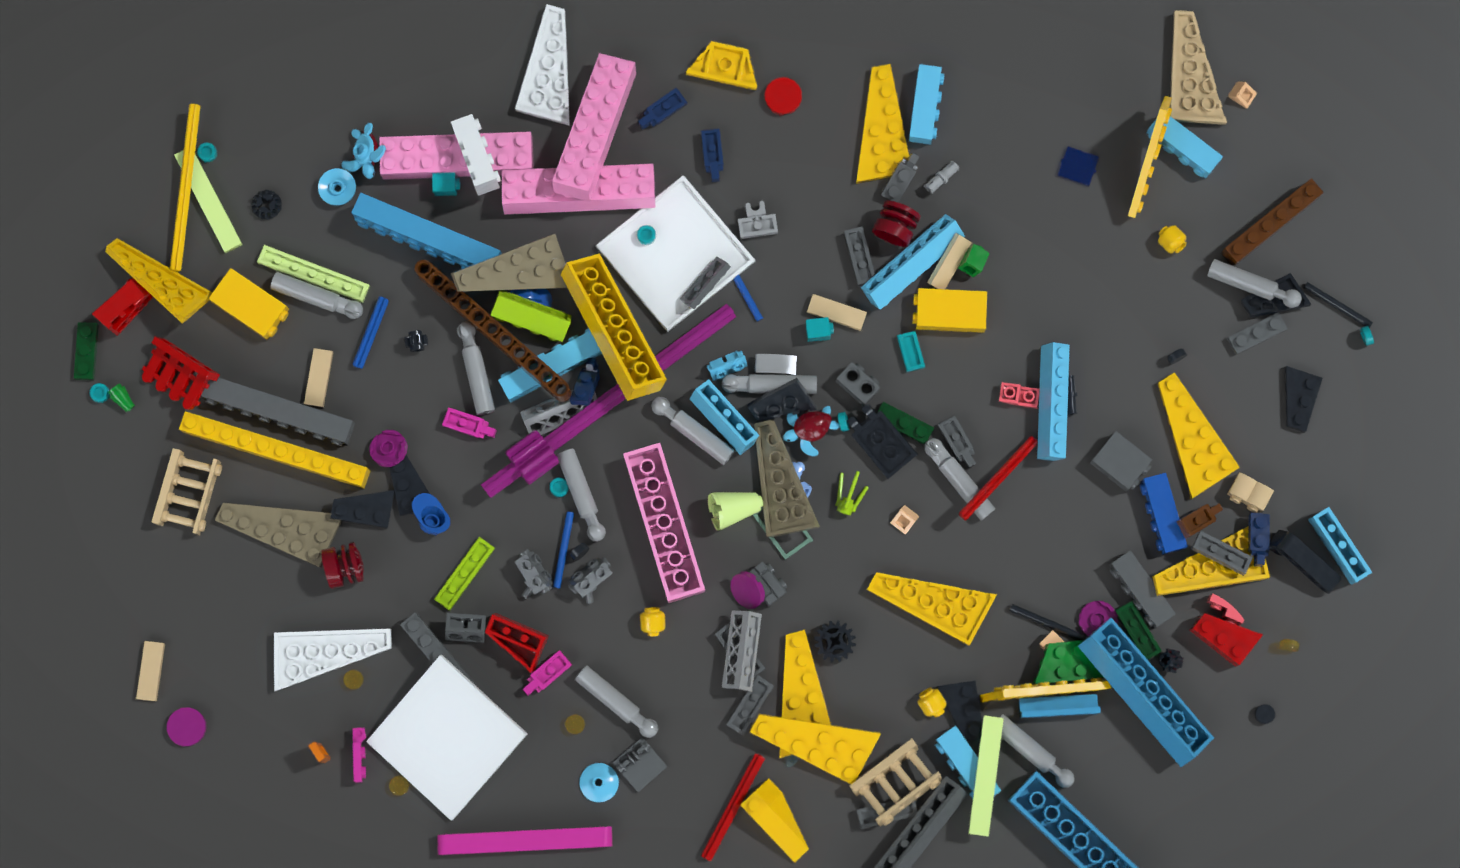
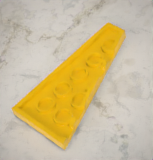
M891 64L872 67L856 183L889 178L899 161L901 162L903 158L907 160L909 157Z
M1165 96L1161 104L1128 213L1129 217L1135 218L1137 212L1141 213L1144 202H1141L1142 195L1146 196L1149 184H1146L1148 177H1152L1155 168L1152 166L1153 159L1157 160L1162 144L1158 143L1163 141L1167 129L1164 123L1168 124L1172 108L1169 107L1172 97Z
M1174 372L1160 381L1158 387L1168 415V422L1172 429L1179 460L1185 474L1184 477L1188 484L1191 499H1193L1240 467Z
M1249 526L1221 540L1250 555V552H1248ZM1197 553L1152 577L1156 596L1268 579L1270 575L1266 558L1265 565L1255 567L1254 556H1252L1253 558L1248 570L1243 576Z
M877 572L867 588L869 592L970 646L997 594Z
M802 630L787 634L782 718L831 725L806 632ZM780 748L779 758L793 755Z
M1102 678L1091 679L1089 683H1085V679L1073 680V684H1067V681H1058L1053 686H1050L1049 682L1034 685H1008L994 688V692L981 694L980 703L997 699L1001 701L1014 698L1049 696L1057 693L1061 695L1075 692L1100 691L1111 689V685L1108 681H1103Z

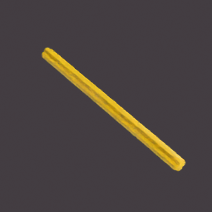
M190 104L188 110L170 270L181 271L200 114V105Z

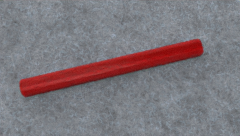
M1030 436L959 512V516L963 520H967L1038 444L1037 439Z
M755 753L701 854L706 860L711 861L765 760L763 756Z

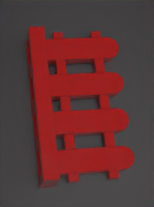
M155 336L151 343L157 346V348L152 349L151 353L153 356L148 365L142 368L144 371L142 380L152 383L156 379V390L165 392L170 388L169 398L171 400L179 401L181 397H184L183 407L187 410L194 409L195 406L200 405L201 402L198 400L204 389L209 388L208 381H217L220 374L170 341ZM163 362H166L167 364L165 365L161 375H159L158 372ZM178 370L180 374L178 375L175 383L173 384L171 382ZM192 379L194 382L188 393H186L185 390Z

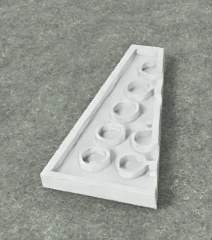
M546 5L515 110L570 126L565 9Z
M391 629L274 633V691L392 649Z

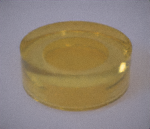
M1282 639L1280 640L1279 648L1285 651L1297 652L1299 651L1300 643L1295 640Z
M350 670L344 675V684L349 689L356 690L363 685L364 677L361 672Z
M571 715L567 718L565 726L571 734H579L585 728V721L579 715Z
M395 776L389 783L390 791L398 796L406 794L410 787L409 781L403 776Z

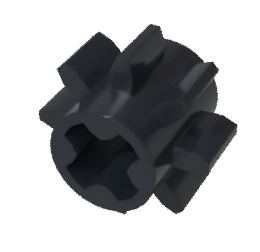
M421 330L408 332V337H404L405 346L410 348V352L424 351V346L428 345V337L426 334L423 335Z
M1166 649L1165 653L1160 654L1159 664L1163 666V671L1176 673V669L1182 668L1184 658L1179 655L1180 651Z

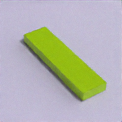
M479 537L434 600L450 611L493 553L495 547Z

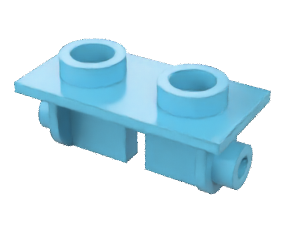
M736 350L725 355L727 362H723L722 357L709 362V365L706 366L712 380L722 379L728 374L741 371L747 367L743 352Z

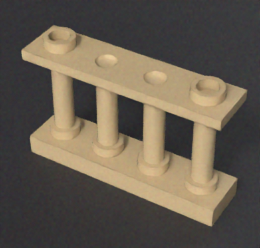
M173 448L152 523L163 526L164 522L170 521L193 527L192 533L200 536L206 527L205 516L216 478L220 476L222 471L221 462L218 459H213L211 465L187 459L184 456V452ZM187 466L210 472L207 483L180 477V474H178L180 467ZM180 484L204 490L201 502L175 495L173 493L175 485ZM177 503L199 509L196 520L169 514V504Z
M910 739L850 785L853 793L856 796L864 795L878 813L879 817L875 820L880 827L883 824L886 826L891 823L896 814L930 788L933 790L941 783V774L937 772L932 775L916 755V751L919 749L913 739ZM905 759H910L926 779L920 786L917 787L902 769L901 763ZM895 771L911 793L901 799L885 779V775L888 772ZM875 782L882 786L895 803L887 811H885L870 791V786Z

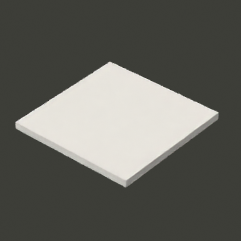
M684 175L655 197L656 208L640 209L596 245L600 253L667 333L755 262L752 255ZM644 225L653 227L656 232V239L650 245L641 244L637 238L638 229ZM716 257L726 261L731 268L695 309H692L680 300L683 294Z
M440 655L366 742L452 821L527 736V733L443 655Z

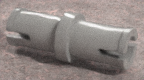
M950 161L941 171L938 170L935 173L936 176L924 185L925 189L930 194H933L942 184H946L953 174L960 170L959 166L955 162Z

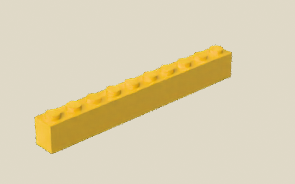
M186 411L179 430L185 434L365 489L370 470L367 467Z

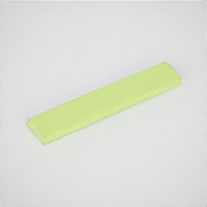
M184 150L174 155L181 169ZM195 154L191 188L224 252L228 253L243 244Z
M266 245L263 246L257 260L258 264L361 303L364 302L370 287L369 284Z
M983 716L968 834L989 836L1004 718Z

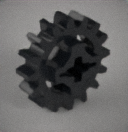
M829 621L828 627L822 624L823 631L817 630L820 636L814 637V640L818 641L814 647L820 648L817 654L823 653V660L829 657L830 663H833L834 659H837L840 663L841 657L847 660V653H853V650L850 648L856 646L852 642L856 636L850 635L852 628L847 630L846 623L840 626V621H837L836 625ZM831 629H838L837 633L830 634L827 632ZM844 633L848 638V645L843 642L842 636ZM840 634L838 640L840 645L836 644L830 649L832 643L830 639H835ZM822 638L827 642L828 647L826 650L823 648ZM840 649L844 651L837 655L832 654L834 650Z

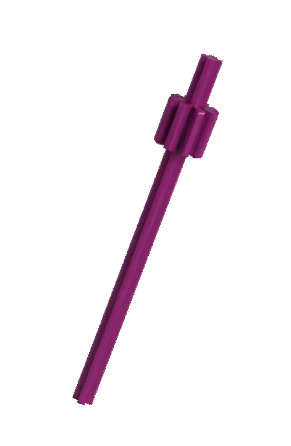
M726 303L658 353L655 358L662 371L666 370L735 319L736 315L732 308ZM616 384L543 438L537 430H534L506 450V456L511 462L481 484L486 494L490 498L494 497L519 477H522L527 484H531L559 463L558 457L554 454L557 449L626 399L619 384Z

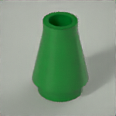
M120 383L108 391L109 398L124 409L125 412L135 407L125 386H122Z

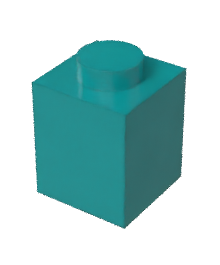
M455 172L432 173L434 196L457 195V190H460L461 184L460 178H457Z
M829 317L808 319L805 322L808 342L830 340L831 334H834L833 322L829 323Z

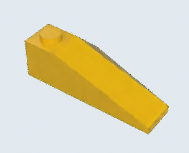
M768 778L741 804V807L795 863L809 848L783 793Z

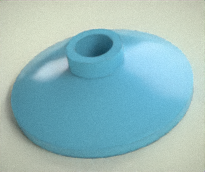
M344 169L328 170L321 176L318 183V192L321 198L326 203L334 206L349 202L356 191V183L353 176ZM341 186V190L336 192L335 187Z
M595 763L588 766L582 772L580 789L587 799L594 802H605L611 799L617 792L619 785L618 776L609 765ZM596 779L602 780L601 786H596Z

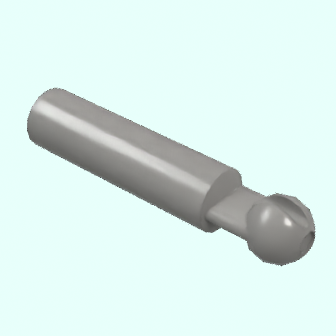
M1216 259L1213 260L1208 272V277L1270 301L1275 297L1280 298L1289 308L1297 307L1301 303L1302 297L1297 290L1283 291L1278 288L1277 282Z
M276 272L272 279L271 290L331 312L342 313L350 319H357L363 313V306L360 302L345 299L332 291Z
M465 321L459 324L457 334L462 339L464 346L462 356L476 415H486L493 413L495 407L480 346L476 345L474 337L476 328L470 322Z
M729 374L722 379V388L728 393L737 391L767 394L798 378L808 394H817V375L750 374L749 376H735Z
M657 397L653 400L651 407L655 414L665 415L671 420L670 425L722 465H725L735 451L732 447L683 410L676 412L672 409L667 398Z
M929 439L924 446L926 454L938 465V469L968 504L980 491L979 487L957 460L949 454L939 439ZM986 499L974 513L982 521L996 508Z
M565 450L556 455L559 459V464L580 518H584L588 525L587 536L592 541H600L604 538L606 531L595 515L598 512L575 450Z
M586 666L576 677V682L626 723L632 722L639 727L642 736L651 738L656 735L658 724L652 719L644 718L639 713L640 708L590 667Z
M1004 714L999 717L1004 718L1001 735L1004 741L1043 773L1050 771L1054 774L1056 782L1060 787L1068 788L1074 783L1073 773L1068 769H1060L1056 766V758Z

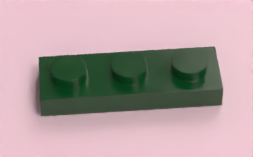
M78 322L74 367L75 380H95L98 323Z
M885 402L882 403L878 412L882 410L900 433L923 445L928 441L934 430V427Z
M1132 601L1115 610L1117 617L1132 642L1147 660L1162 652Z

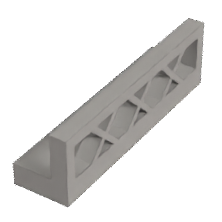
M594 392V395H593V397H592V399H594V401L597 399V396H596L595 392ZM552 398L520 413L528 433L532 432L530 425L540 423L542 426L537 431L542 435L557 429L574 415L566 414L568 409H578L574 414L576 415L585 407L584 405H571L569 400L560 402ZM551 416H560L557 422H548Z
M732 610L722 688L752 691L762 614L751 611ZM738 615H743L742 623L738 626ZM739 635L740 641L735 645V637ZM736 654L737 662L733 665L732 657ZM732 674L735 676L734 685L729 684Z

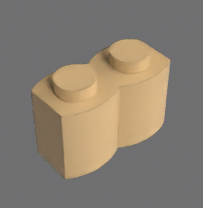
M1239 472L1227 495L1230 496L1231 501L1237 504L1242 502L1247 505V509L1251 512L1262 513L1274 490Z

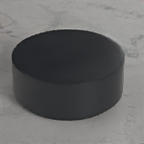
M1181 348L1171 353L1167 359L1172 365L1185 358L1187 353Z
M581 543L573 549L570 556L574 561H578L589 551V547L585 543Z
M1260 705L1255 710V718L1261 724L1271 723L1275 718V710L1270 705Z

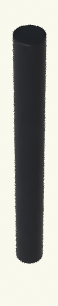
M1309 282L1304 286V289L1362 325L1370 328L1373 324L1371 320Z
M1014 604L1011 605L1009 610L1079 641H1082L1084 634Z

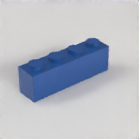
M1163 473L1144 478L1139 486L1141 494L1145 495L1147 500L1145 508L1147 513L1151 514L1152 521H1150L1153 533L1156 532L1158 538L1156 540L1158 551H1161L1162 555L1187 548L1186 539L1176 522L1180 519L1167 474Z

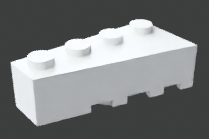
M470 114L451 121L478 196L500 188L498 182L501 179L498 171H493L491 166L495 164L491 153L487 154L485 147H488L485 136L481 137L478 131L482 129L478 118L474 120L473 115Z

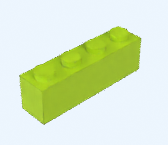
M499 290L491 311V316L498 321H507L517 328L523 327L530 330L533 334H542L552 341L561 342L565 338L572 316L505 290Z

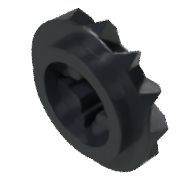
M266 189L258 191L253 196L251 206L257 217L267 220L279 214L282 201L277 193ZM263 198L267 202L271 201V203H269L270 210H268V208H266L265 206L261 207L263 205Z

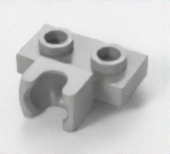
M760 201V207L757 211L751 209L750 203L745 204L747 218L738 219L740 239L778 234L776 215H766L764 201Z

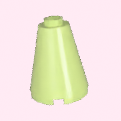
M713 492L708 495L709 512L713 514L714 518H711L716 530H723L759 512L761 507H763L762 497L758 496L755 492Z

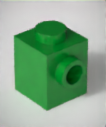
M973 244L967 250L958 269L974 278L982 272L990 253L984 250L982 246Z

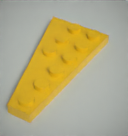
M116 238L107 245L105 252L182 324L210 301L208 298L212 294L211 291L176 271L170 270L169 267Z
M758 714L750 729V732L850 784L857 780L881 735L880 732L806 722L797 719L793 720L765 714Z

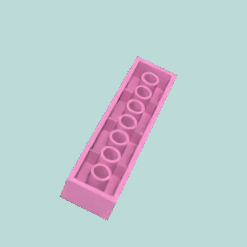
M599 53L552 180L555 193L591 201L636 76L635 62Z
M531 132L479 133L481 137L485 136L488 144L485 150L487 154L491 153L495 164L491 165L493 171L497 170L498 174L502 175V170L533 169V137ZM455 134L380 137V146L385 145L386 147L385 153L380 159V175L383 180L432 178V173L455 172L457 177H470Z
M654 164L603 166L590 202L554 192L552 180L557 168L502 170V206L504 215L656 208Z
M657 443L624 453L625 462L668 603L704 593V584L661 444Z

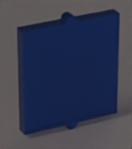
M1068 146L1064 159H1061L1062 165L1058 176L1089 186L1093 174L1096 173L1095 168L1099 157Z

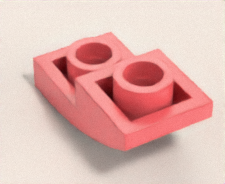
M1002 382L999 402L1038 409L1039 389Z
M1215 594L1209 595L1207 603L1211 604L1210 607L1217 611L1223 609L1222 618L1236 625L1243 624V617L1231 604Z

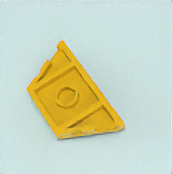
M711 41L706 50L697 57L694 64L686 71V75L757 90V83L748 49Z

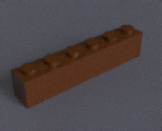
M1311 178L1225 247L1221 254L1230 265L1236 266L1315 202L1324 192Z

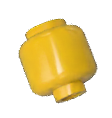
M1175 225L1165 226L1159 232L1158 243L1168 253H1179L1187 244L1186 235Z
M658 607L645 608L644 612L640 614V629L642 632L648 633V636H659V632L665 630V613L660 611Z
M930 687L919 694L918 705L926 716H934L936 718L944 713L943 709L947 703L938 689Z

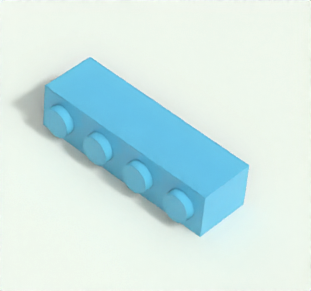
M919 64L909 142L931 145L932 139H936L937 128H934V122L939 119L940 110H937L936 107L937 103H941L942 92L939 91V85H943L944 74L941 73L942 67Z
M1170 116L1168 124L1164 123L1167 129L1163 141L1159 143L1164 146L1163 148L1168 153L1179 157L1178 159L1182 164L1192 167L1198 176L1207 178L1223 156ZM1156 120L1152 123V125L1146 132L1147 134H1149L1148 136L1150 139L1154 130Z
M709 379L694 390L690 400L739 455L755 444L760 435Z
M1330 507L1308 519L1351 585L1372 573Z
M954 726L935 740L937 742L935 747L941 755L945 753L949 759L946 761L952 771L956 769L959 773V781L964 787L968 786L971 790L969 795L973 799L978 757L958 728ZM996 782L994 796L1001 791Z

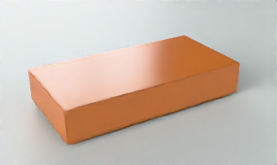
M313 742L308 745L319 762L326 763L331 760V757L321 743Z

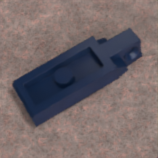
M675 88L646 108V111L643 113L644 117L638 121V125L642 130L650 125L652 127L659 125L686 106L688 102L679 90Z
M720 129L701 130L706 173L711 172L712 182H720L719 171H723L724 167Z
M589 358L586 368L581 369L569 400L571 405H590L600 379L599 365L596 362V358Z
M1250 513L1248 552H1250V556H1254V566L1262 567L1265 565V557L1269 555L1270 514Z

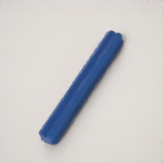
M384 297L378 298L353 362V366L356 368H363L389 302Z

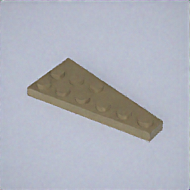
M555 234L548 235L451 273L457 292L567 288L561 276L566 263Z
M768 420L755 423L754 429L760 435L756 440L766 537H775L819 528L818 521L775 422Z

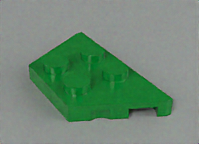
M1082 640L1047 644L1044 650V657L1039 664L1040 668L1037 677L1034 678L1033 682L1034 684L1104 677L1078 647L1084 641Z

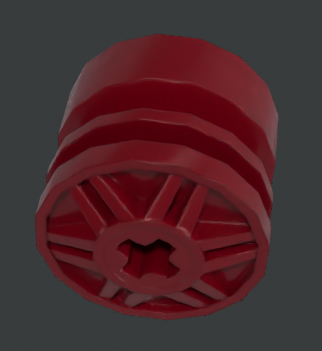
M890 200L885 201L882 206L884 209H881L879 213L884 219L879 218L876 220L872 232L878 238L900 247H908L913 236L909 229H916V223L919 222L921 216L918 212L904 204Z
M355 542L349 543L350 552H348L345 544L341 545V554H338L335 547L321 550L325 575L331 589L344 586V577L346 576L350 584H354V574L358 582L364 581L363 561Z

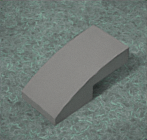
M755 354V373L796 375V356Z

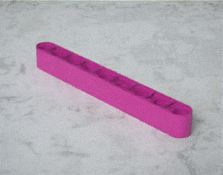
M612 827L437 835L438 855L613 846Z

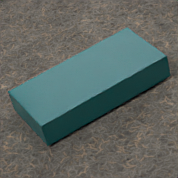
M916 331L897 335L906 372L925 368Z

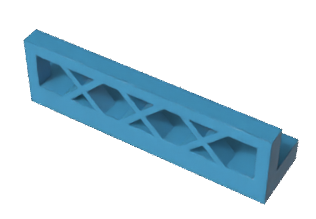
M1097 694L1019 698L1020 718L1101 713L1100 707H1098Z

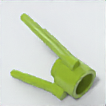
M859 471L855 473L847 498L843 497L842 500L844 473H840L838 495L835 504L837 506L836 511L851 516L852 512L856 511L858 504L868 490V486H865L853 504L854 500L851 497L860 474Z

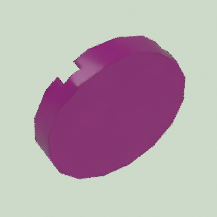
M385 430L373 438L369 452L372 459L378 465L392 467L404 459L408 445L406 439L398 431Z
M741 571L731 580L732 594L741 606L747 609H754L761 605L765 599L763 585L755 579L757 577L754 574Z
M1104 601L1087 603L1079 614V626L1082 632L1089 636L1110 618L1117 624L1115 609Z
M190 707L174 711L167 722V733L170 739L175 744L181 746L195 745L202 740L207 730L206 720L198 710Z

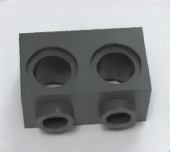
M851 362L838 376L836 383L864 407L880 391V383L873 376L868 377L861 365L858 363L855 365ZM855 373L858 378L855 381H850L847 375ZM864 385H868L871 387L872 392L865 394L861 388Z
M447 613L445 640L484 643L486 615Z

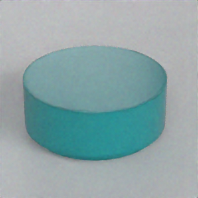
M203 143L198 147L197 154L203 162H212L217 157V150L213 144Z
M649 225L640 227L637 231L639 242L643 245L652 244L656 239L655 229Z
M1368 326L1362 327L1360 333L1366 346L1374 344L1370 328Z
M102 383L94 384L90 389V397L97 403H104L110 397L108 394L110 390Z
M840 412L837 414L840 429L842 432L848 431L846 412Z
M555 478L550 483V491L556 497H564L569 491L568 484L564 478Z

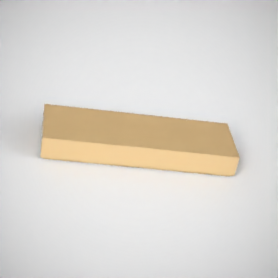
M955 233L927 283L937 289H946L972 242Z
M815 294L812 295L807 310L809 314L821 318L829 317V321L859 331L862 329L867 314L865 311Z
M314 348L304 405L324 408L333 351Z
M144 642L136 699L157 701L165 643Z

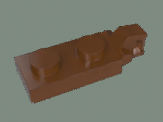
M1220 503L1212 507L1209 504H1205L1176 522L1186 539L1216 521L1215 515L1221 512L1223 508Z

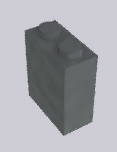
M1115 431L1090 464L1127 492L1130 488L1134 490L1140 482L1138 477L1141 474L1145 475L1152 466L1149 463L1152 459Z

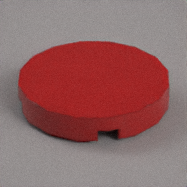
M787 77L773 80L765 90L767 107L779 115L793 113L799 108L802 101L800 86L794 80Z

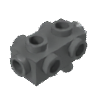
M529 549L520 553V558L514 562L524 576V582L527 585L522 596L528 599L532 592L534 594L539 592L545 594L550 591L553 584L550 573L544 570L541 565L540 557L533 551L530 552Z
M599 557L592 559L583 570L577 571L572 575V578L569 580V589L574 595L578 593L582 598L585 596L587 604L593 603L592 591H595L601 582L613 574L609 569L611 564L605 557L602 559Z

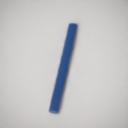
M737 275L733 280L755 320L758 322L764 319L740 275Z
M573 512L566 513L553 588L560 589L574 517Z

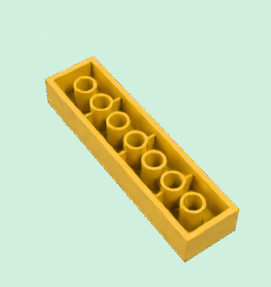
M600 253L567 262L561 276L626 400L629 401L660 391L667 379Z

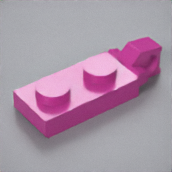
M449 407L442 423L443 427L482 439L484 435L495 438L497 432L496 429L488 427L489 422Z
M559 650L527 679L530 683L523 691L527 696L535 690L538 693L568 670L572 664Z
M353 728L355 783H362V778H366V766H362V759L366 758L365 747H361V743L366 739L365 728Z

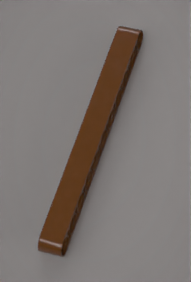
M419 260L416 263L415 272L422 282L470 322L555 399L560 402L570 399L571 389L564 379L463 291L457 292L455 284L429 261ZM429 268L428 272L421 273L422 269ZM437 280H442L440 285H434ZM450 292H456L455 296L448 297ZM470 304L467 309H461L462 305ZM477 316H483L482 320L475 321ZM490 328H497L496 332L488 333ZM504 340H511L508 345H502ZM518 352H525L522 357H516ZM532 364H538L536 369H529ZM548 375L552 376V379L549 382L543 381L544 377ZM560 388H566L563 394H558L557 391Z

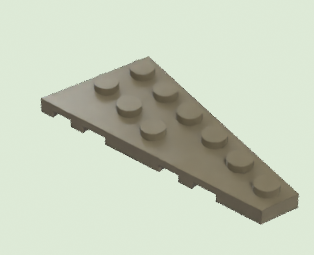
M223 503L215 518V521L317 567L322 565L321 550L330 548L342 522L330 519L331 513Z

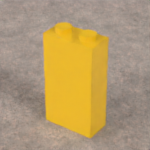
M232 268L229 269L208 298L213 304L266 340L276 334L279 323L284 322L289 315V308Z
M918 288L917 294H914L913 305H917V312H913V324H916V329L985 332L987 291Z

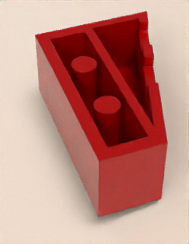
M130 278L121 289L95 310L92 315L118 336L151 301L153 296L134 278Z
M498 613L492 614L485 630L488 636L509 652L530 673L535 671L549 635Z
M1206 613L1202 614L1189 630L1235 667L1243 662L1263 636V634Z

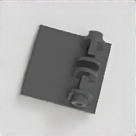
M643 737L613 762L637 792L667 768V765Z

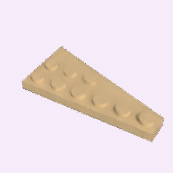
M1174 11L1170 97H1172L1170 108H1172L1171 117L1177 122L1226 125L1227 120L1223 114L1222 104L1216 91L1217 87L1209 61H1207L1204 44H1202L1195 14L1192 11Z

